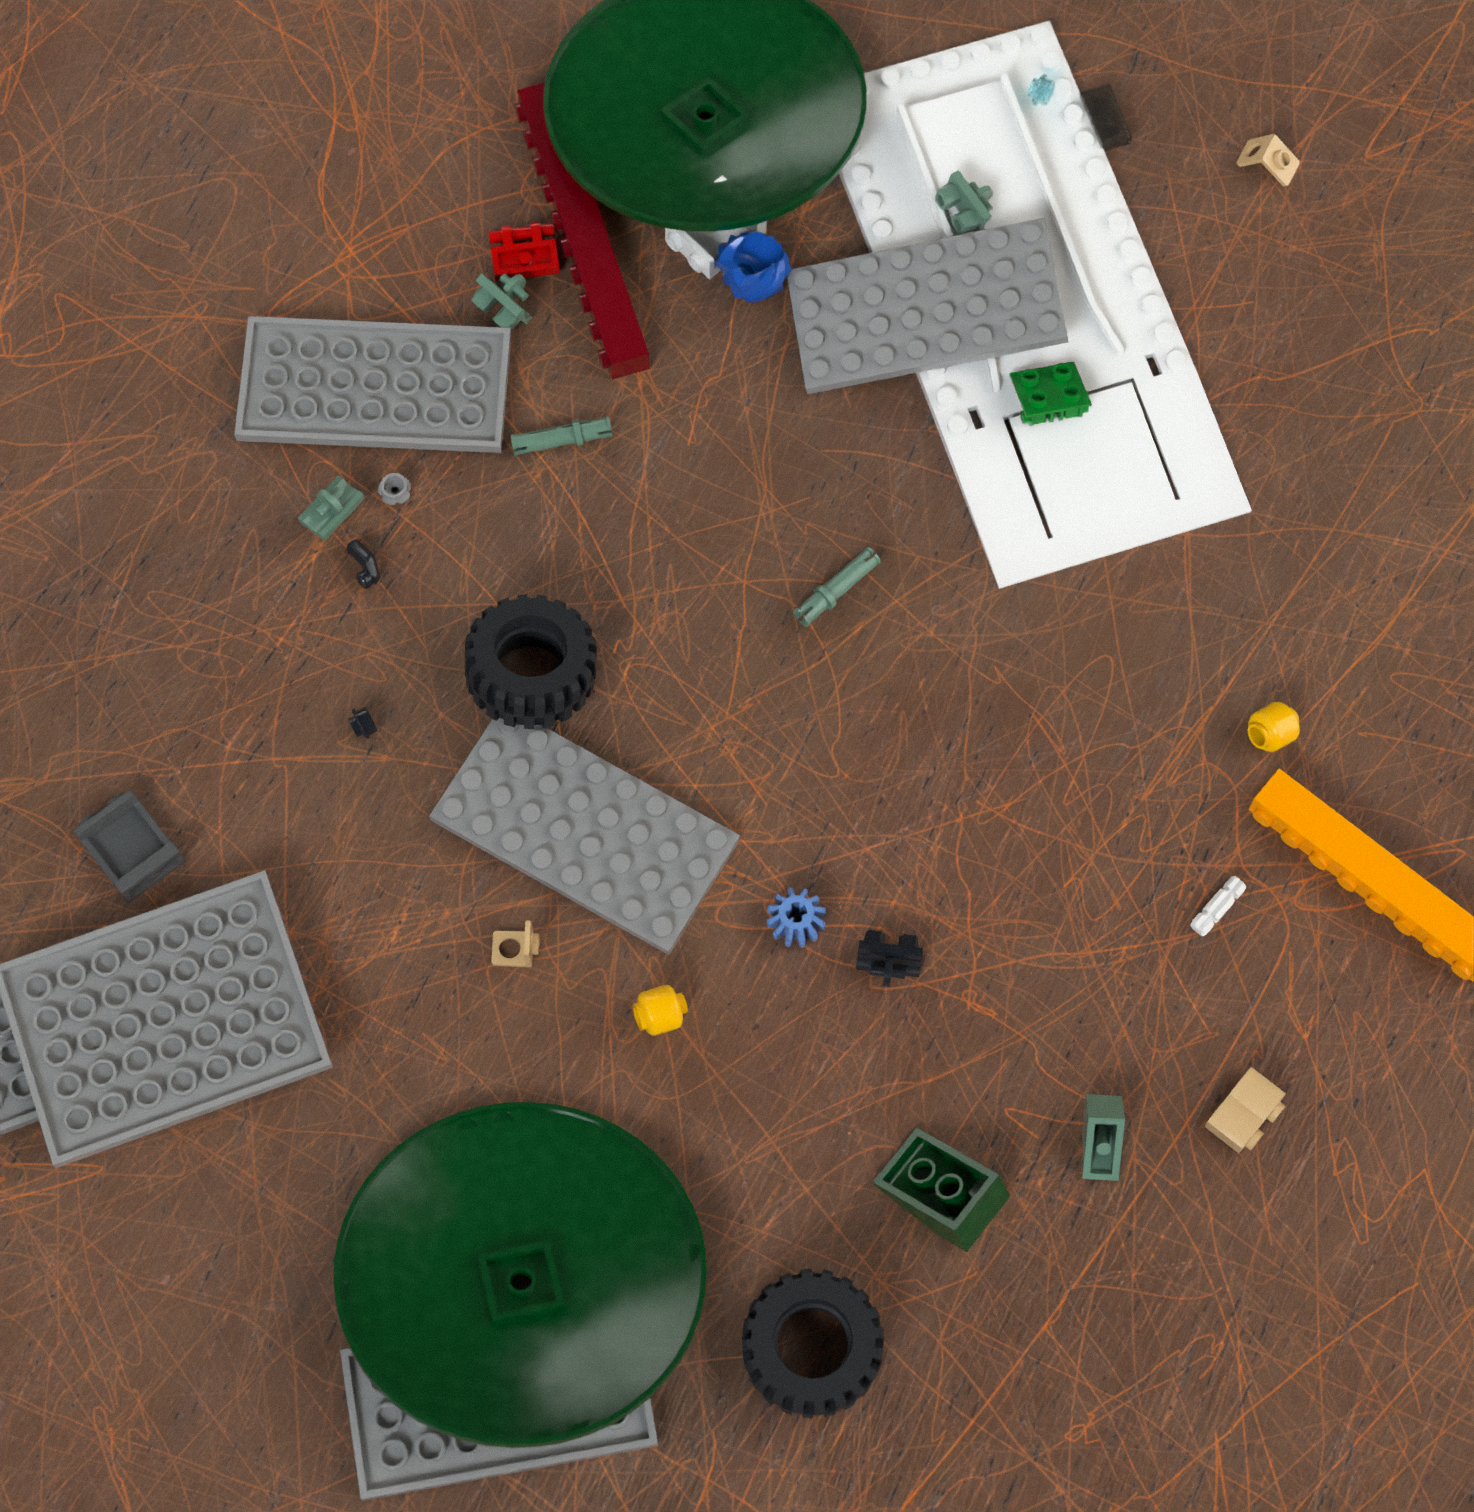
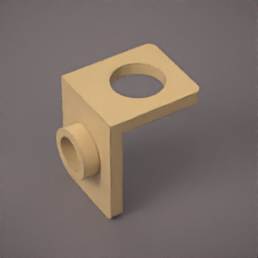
M1275 134L1248 140L1236 162L1239 167L1262 163L1282 186L1289 185L1300 164L1295 155ZM1261 145L1259 151L1256 154H1254L1251 157H1248L1250 152L1255 147Z
M530 920L525 921V932H493L491 959L493 966L532 967L533 955L539 954L540 937L539 933H534ZM509 939L517 941L520 945L519 954L513 958H506L500 953L501 944Z

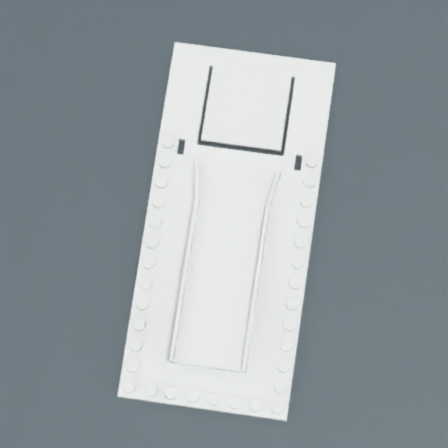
M1050 21L864 73L867 87V108L864 127L851 158L839 174L870 253L959 235L952 223L953 216L959 213L957 208L953 206L944 211L935 202L937 191L945 186L950 175L958 170L968 184L975 182L979 188L990 186L993 190V195L988 200L993 207L989 211L991 218L985 224V229L1045 217L1068 343L916 373L999 589L1252 512L1198 373ZM1153 357L1160 375L1153 376L1147 359ZM1074 361L1092 403V406H1089V411L1083 413L1082 417L1063 418L1061 421L1058 420L1056 413H1054L1053 422L1049 423L1046 415L1045 423L1034 424V426H1029L1028 423L1022 424L1020 411H1023L1009 373ZM977 411L983 428L975 429L969 412ZM1144 413L1146 415V418L1148 420V423L1150 425L1158 448L1161 452V455L1163 457V460L1165 462L1173 485L1178 494V500H1176L1174 497L1172 488L1170 486L1169 480L1167 478L1166 472L1164 470L1163 464L1161 462L1160 456L1158 454L1157 448L1155 446L1154 440L1152 438L1151 432L1146 422ZM1010 419L1009 422L1052 538L1050 539L1047 537L1004 420Z

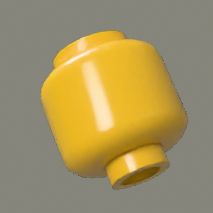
M1271 702L1250 716L1247 729L1249 739L1259 749L1267 752L1278 751L1296 740L1299 735L1300 725L1297 712L1282 702Z
M662 985L639 993L637 1003L632 1005L639 1029L641 1031L646 1030L652 1036L680 1028L683 1023V1014L688 1013L684 995L682 992L676 994L670 985Z

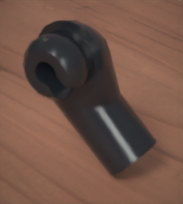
M352 540L347 545L346 550L363 569V571L356 575L357 582L362 588L369 589L372 584L376 585L380 578L375 555L359 540Z

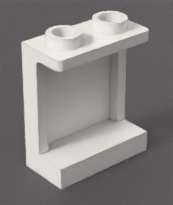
M722 175L714 182H721L727 179ZM767 221L748 227L713 232L665 228V240L673 251H680L687 258L693 270L698 273L702 272L710 280L721 271L715 266L714 260L718 254V246L721 243H727L730 235L737 237L746 231H759L766 234Z

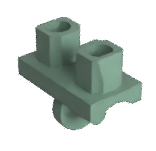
M958 170L952 173L948 183L937 191L935 202L944 211L953 206L957 208L959 213L953 216L952 223L959 235L971 231L986 230L984 226L990 220L991 214L989 211L993 208L988 200L992 197L993 190L990 186L979 188L975 182L968 184Z
M483 273L475 280L481 286L476 290L471 301L486 314L499 301L503 307L492 320L500 327L511 328L512 330L520 321L527 325L533 318L513 300L517 297L523 302L529 296L523 290L526 285V279L522 275L518 274L510 278L507 274H503L499 279L504 285L503 290Z
M338 475L325 490L320 489L316 494L317 498L298 517V520L325 542L365 499L364 494L354 489Z

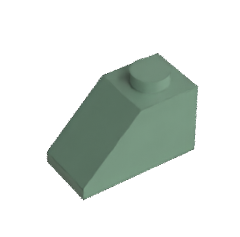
M1086 1094L1082 1137V1179L1119 1181L1125 1125L1122 1096Z

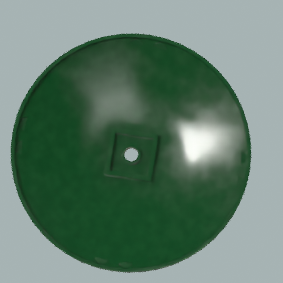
M603 0L588 11L571 28L557 48L546 76L543 105L546 128L558 159L571 177L595 199L612 210L649 225L683 231L713 232L748 227L775 219L798 208L826 188L842 171L859 142L865 122L867 87L859 56L850 39L832 17L811 0ZM702 113L713 115L708 120L700 119L698 116ZM722 175L727 179L725 181L714 182Z
M536 1102L499 1103L458 1112L432 1123L399 1144L380 1161L354 1196L342 1223L334 1258V1293L342 1331L353 1356L375 1387L397 1408L437 1432L462 1441L505 1448L541 1447L585 1437L614 1424L646 1402L668 1380L693 1340L703 1309L707 1279L706 1249L698 1217L684 1187L662 1159L637 1137L599 1116L575 1108ZM518 1276H525L532 1283L525 1290H517L512 1287L511 1282Z

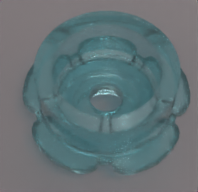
M1046 74L1040 76L1039 79L1034 78L1030 84L1028 96L1032 97V102L1035 106L1038 103L1046 106L1052 96L1055 82L1047 79Z

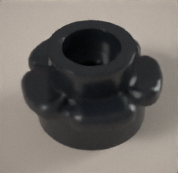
M363 707L357 711L355 708L352 709L353 717L348 720L357 737L364 735L366 739H369V735L378 730L367 708Z

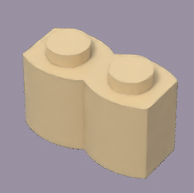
M1250 1067L1204 1127L1237 1153H1240L1244 1147L1251 1151L1264 1135L1259 1130L1266 1119L1273 1123L1286 1107L1280 1102L1286 1093Z

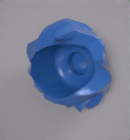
M746 231L737 237L730 235L727 243H721L718 246V254L714 259L715 266L723 272V283L731 287L734 297L745 299L749 303L760 302L778 294L784 289L782 285L784 279L792 271L790 261L785 251H783L782 244L776 242L773 236H764L766 234L759 231Z

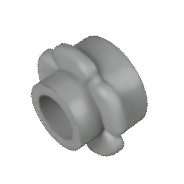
M398 473L386 475L378 486L379 495L382 496L383 502L388 505L402 504L410 497L411 484L407 478ZM397 488L398 491L394 493L392 489Z

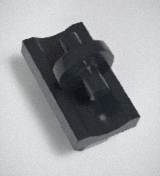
M868 930L864 940H859L856 970L870 971V975L884 976L883 987H890L891 977L905 979V976L919 977L923 948H919L917 936L903 934L899 936L898 945L884 943L885 934L881 931Z

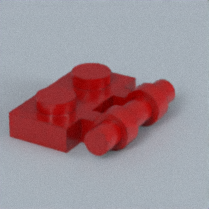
M540 221L530 222V226L511 228V225L501 226V230L489 231L490 244L503 243L502 246L491 247L495 282H499L503 274H507L510 278L518 274L524 278L560 274L556 240H542V237L555 236L553 223L540 224ZM532 239L533 241L513 244V241Z

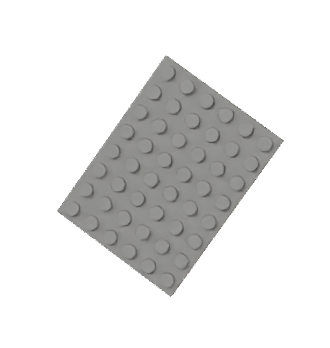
M265 870L0 964V995L50 1158L55 1168L333 1068Z

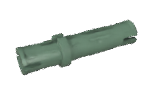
M609 416L582 422L576 419L572 420V424L510 435L514 456L576 443L577 446L584 445L583 442L613 437Z
M865 547L858 556L826 584L818 585L813 590L814 594L793 610L795 618L798 620L806 612H809L800 621L803 626L808 627L826 609L831 610L837 605L836 600L881 563L877 553L865 562L874 552L870 547Z

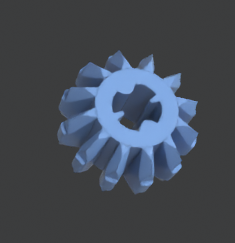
M791 887L787 889V898L777 893L774 898L777 905H768L767 913L772 916L767 919V927L776 928L773 932L775 940L786 936L785 946L787 947L792 945L793 939H798V945L803 948L806 943L805 937L815 942L818 939L816 930L825 929V922L820 918L826 915V909L824 907H817L820 902V898L817 895L807 899L808 890L806 888L800 891V896L795 895L794 889ZM799 913V918L802 916L801 922H794L791 914Z

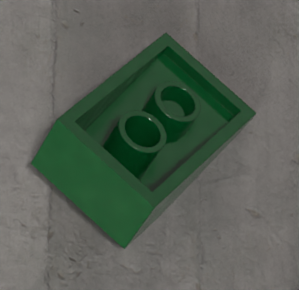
M917 1127L873 1181V1184L937 1235L965 1252L971 1248L1010 1198L999 1174Z

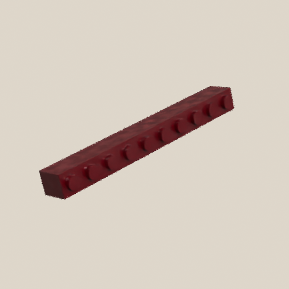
M545 82L517 90L519 103L514 104L516 117L519 123L524 122L527 130L523 131L524 140L528 150L534 149L536 157H532V162L537 177L543 175L545 184H541L546 204L552 202L554 211L550 212L556 231L560 229L564 238L560 239V245L565 258L571 257L573 266H569L570 275L574 286L580 284L582 293L578 294L583 313H590L592 321L588 322L592 340H599L602 349L598 350V356L602 369H609L612 380L650 369L649 352L596 199L585 191L566 171L550 142L543 105Z

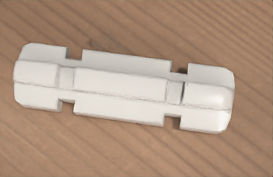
M1231 876L1222 887L1223 889H1220L1205 905L1202 913L1199 912L1192 920L1190 926L1199 935L1205 936L1213 928L1214 923H1217L1234 904L1235 899H1238L1245 891L1246 885L1238 877Z

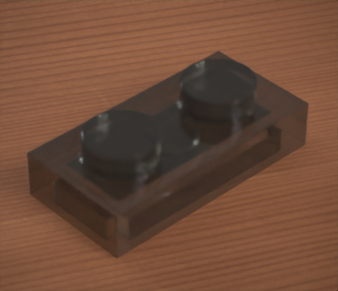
M1108 84L1080 92V99L1101 149L1107 151L1131 144L1132 135L1111 85Z

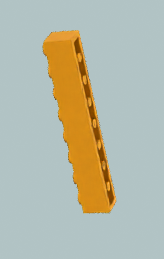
M1279 768L1256 795L1248 809L1252 812L1254 819L1265 827L1270 826L1281 834V839L1288 846L1302 850L1309 856L1308 858L1314 866L1321 870H1328L1337 877V882L1344 889L1358 893L1374 912L1384 913L1394 921V926L1400 932L1408 936H1414L1423 943V948L1430 955L1436 958L1441 957L1449 963L1452 971L1464 980L1469 979L1474 983V916Z

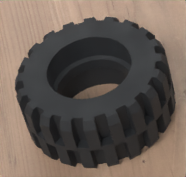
M527 594L517 595L515 600L510 601L508 597L498 601L496 608L491 605L482 611V619L478 617L470 626V633L466 636L465 677L468 692L473 695V701L480 709L486 708L487 716L496 721L501 718L504 720V725L510 727L520 724L524 725V729H534V725H543V728L554 726L555 720L559 719L561 722L568 720L572 717V710L575 712L580 711L586 704V698L591 696L594 688L597 645L595 638L592 636V629L587 621H581V614L574 608L566 609V603L558 599L552 602L547 600V596L537 594V598H527ZM538 647L554 654L561 661V664L548 674L526 677L509 671L499 661L504 655L517 648Z
M801 1269L800 1274L792 1276L789 1272L780 1276L779 1281L775 1284L769 1283L762 1289V1294L759 1298L754 1299L743 1325V1362L754 1388L763 1394V1398L771 1405L774 1403L781 1407L782 1412L792 1415V1412L802 1414V1418H814V1415L828 1417L835 1415L836 1411L843 1408L847 1410L870 1389L880 1368L884 1351V1332L880 1325V1315L877 1308L872 1307L869 1302V1296L863 1289L858 1290L853 1286L852 1280L845 1276L842 1279L833 1276L832 1271L824 1269L822 1273H812V1269ZM803 1310H819L832 1315L841 1323L846 1332L848 1348L842 1364L834 1372L821 1378H806L793 1373L783 1363L778 1352L777 1339L782 1325L793 1314Z

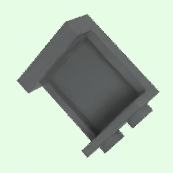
M132 790L115 795L108 802L107 807L97 814L86 816L79 823V827L74 830L80 842L128 904L185 863L180 851L167 838Z

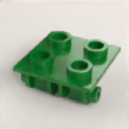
M1074 361L1009 373L1023 411H1020L1022 424L1028 423L1029 426H1034V424L1045 423L1046 415L1048 422H1053L1054 413H1056L1059 421L1063 420V418L1082 417L1083 413L1089 411V406H1092Z

